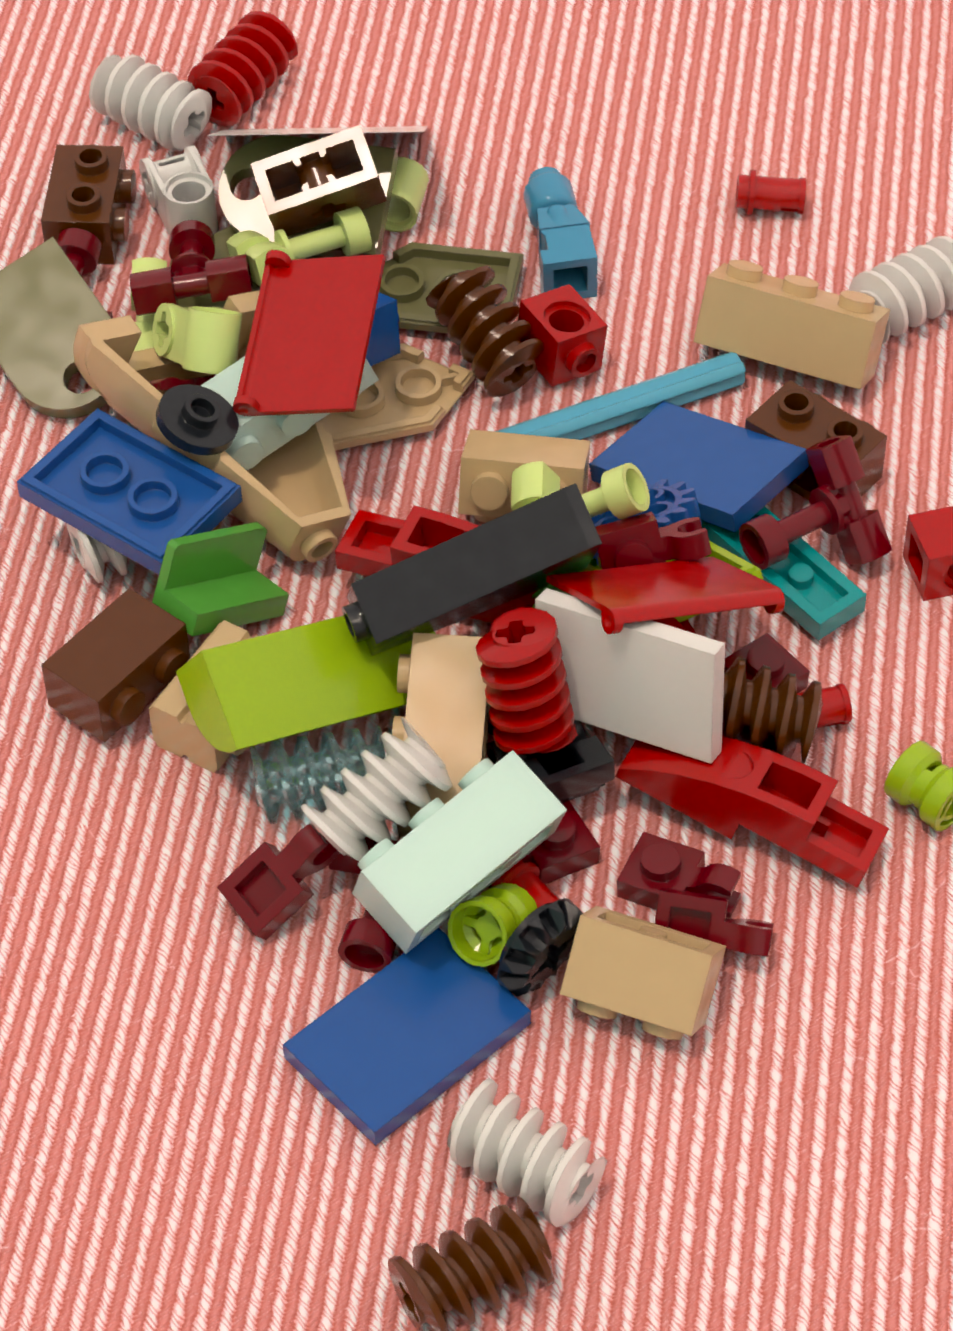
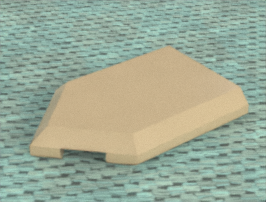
M402 343L400 344L399 354L371 366L379 381L362 391L358 396L355 412L328 414L322 419L324 430L331 434L335 450L433 431L474 381L475 376L471 370L457 364H452L449 368L425 358L424 351Z

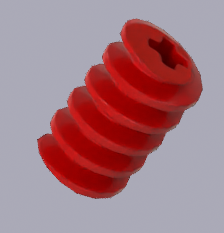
M254 11L243 16L238 24L227 32L226 37L218 41L214 49L208 52L202 61L191 69L187 78L188 82L193 84L195 90L199 88L209 92L211 95L212 111L209 120L223 127H231L240 121L241 115L248 112L252 108L253 103L262 98L265 90L275 84L277 77L287 71L289 60L294 59L298 55L297 42L286 24L273 14Z
M517 607L507 611L493 621L490 627L491 631L481 637L475 647L478 660L483 663L480 667L483 682L487 684L484 691L487 703L491 706L489 710L491 723L496 727L493 732L496 746L508 753L513 750L517 755L558 751L569 745L578 733L574 724L575 717L570 703L571 696L566 681V670L561 659L563 654L559 638L557 637L558 628L556 620L547 611L537 608Z

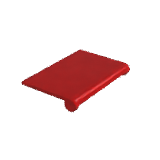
M270 250L267 252L265 269L238 391L232 407L236 413L243 416L355 412L386 259L384 254L291 260L289 255L283 251Z
M713 556L689 561L677 560L546 576L547 583L601 610V623L607 634L620 633L625 623L764 606L767 613L775 614L782 612L785 606L784 593L779 587Z

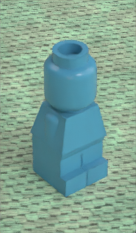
M553 167L539 168L530 175L523 197L530 223L537 229L541 293L570 284L582 298L597 297V254L590 231V222L578 209L571 181Z

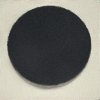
M191 384L172 387L164 393L156 409V422L162 434L173 445L192 454L210 456L222 453L230 447L238 432V417L230 403L221 395L206 387Z

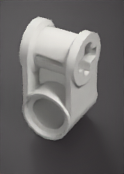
M195 145L185 147L183 154L154 162L149 157L140 159L139 169L146 196L151 206L156 208L169 236L177 224L186 220H197L205 223L212 230L213 234L219 231L213 182L204 168L201 156Z

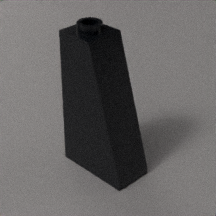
M575 483L352 583L347 595L350 604L342 607V613L355 643L365 640L371 656L411 641L413 633L434 632L549 585L546 582V576L585 571L602 545V542Z

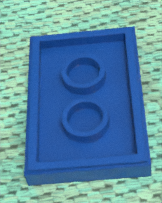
M665 401L661 402L589 463L592 481L601 484V476L605 471L626 463L634 464L641 471L646 483H650V485L661 479H668L669 486L681 481L685 482L687 489H695L701 520L733 532L739 530L742 524L749 521L809 467L805 448Z
M98 408L17 481L19 497L158 575L169 540L212 531L242 502L240 485Z
M438 927L407 954L403 953L285 1042L283 1044L284 1058L376 1146L531 1024V1010L504 986L502 987L483 967L473 966L462 960L454 951L448 935Z

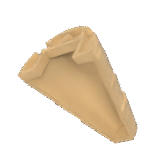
M260 290L228 296L223 309L242 313L237 361L246 355ZM130 315L79 325L73 345V356L78 371L84 380L105 399L110 407L139 431L240 485L242 502L230 512L244 524L253 522L261 524L267 529L265 539L294 561L306 559L308 562H316L327 557L335 550L338 545V537L349 520L351 512L332 436L324 430L322 419L312 425L305 433L296 436L249 470L243 468L226 451L210 456L186 452L173 445L160 431L156 422V409L165 392L158 391L149 382L154 379L169 377L184 380L216 374L183 369L181 364L158 356L154 348L134 351L142 332Z

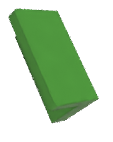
M258 522L169 540L152 603L184 622L187 633L193 637L212 632L223 620L236 626L283 616L289 594L257 571L267 529Z

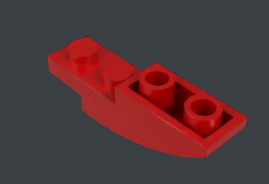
M416 505L413 506L406 520L359 509L335 550L336 566L340 570L370 576L472 530L479 525ZM537 591L469 618L493 623L501 614L517 607L531 608L535 604V599L531 597Z
M722 736V752L711 764L636 740L615 775L616 778L731 840L741 825L856 888L860 885L889 830L883 824L832 798L831 795L838 780L771 750Z

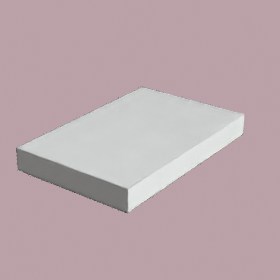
M546 588L535 599V608L547 611L556 620L558 628L557 637L559 638L563 654L561 659L566 670V681L570 691V703L575 720L710 764L722 752L724 642L652 620L625 623L620 633L607 634L602 627L601 610L574 596Z

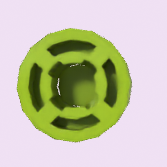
M918 741L907 748L896 760L885 780L884 791L886 795L900 805L914 804L915 808L919 810V816L923 822L936 831H943L953 824V767L942 764V756L934 747L925 741Z
M502 883L483 891L479 896L459 904L452 911L448 921V937L454 951L462 960L473 966L486 967L499 962L501 952L511 934L529 914L538 908L536 902L525 889L518 885Z

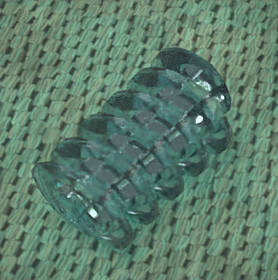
M375 725L370 745H367L359 729L351 728L348 731L345 748L343 749L339 746L332 732H323L319 752L313 750L309 740L304 735L297 736L293 756H288L280 740L270 742L266 760H262L255 746L249 747L257 807H261L269 823H277L281 804L287 803L296 820H303L304 812L300 806L304 803L307 804V800L313 799L318 810L321 813L324 812L326 806L320 792L324 785L342 795L347 791L340 774L342 769L347 768L363 777L367 774L360 755L364 750L382 759L386 757L380 726Z

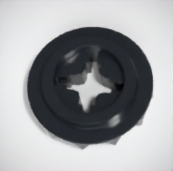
M563 898L553 903L544 904L529 914L511 934L501 952L500 966L497 974L498 983L518 997L529 991L540 989L548 977L556 976L561 964L569 959L579 918L583 912L570 899Z

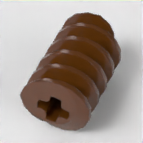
M486 265L453 274L442 280L428 294L426 302L429 307L435 310L438 322L447 327L450 340L460 345L459 350L462 358L472 363V372L477 379L484 382L483 385L487 395L501 397L515 392L534 375L537 369L535 359L542 353L544 343L538 338L524 341L531 333L532 326L526 320L513 322L519 314V307L514 302L502 303L507 296V289L502 284L490 285L495 278V271L492 267Z
M738 657L727 672H724L723 720H725V737L736 739L742 730L748 727L750 728L751 744L761 747L770 735H774L776 753L783 756L789 752L795 743H800L801 760L805 764L823 707L821 682L814 680L800 696L797 695L796 674L788 673L780 684L774 688L771 682L770 666L763 665L755 676L748 680L746 679L745 659Z
M518 1196L516 1200V1213L506 1205L494 1207L490 1213V1226L479 1217L467 1220L464 1226L465 1240L454 1230H447L441 1233L438 1239L439 1253L427 1243H420L414 1246L412 1252L413 1267L401 1256H394L388 1259V1269L397 1296L410 1321L417 1329L420 1330L421 1325L428 1323L435 1331H449L447 1312L454 1310L468 1325L475 1323L473 1299L480 1297L494 1312L501 1310L502 1304L499 1287L504 1284L521 1300L528 1297L525 1274L530 1271L547 1287L554 1284L551 1264L552 1256L548 1242L537 1218L524 1199Z

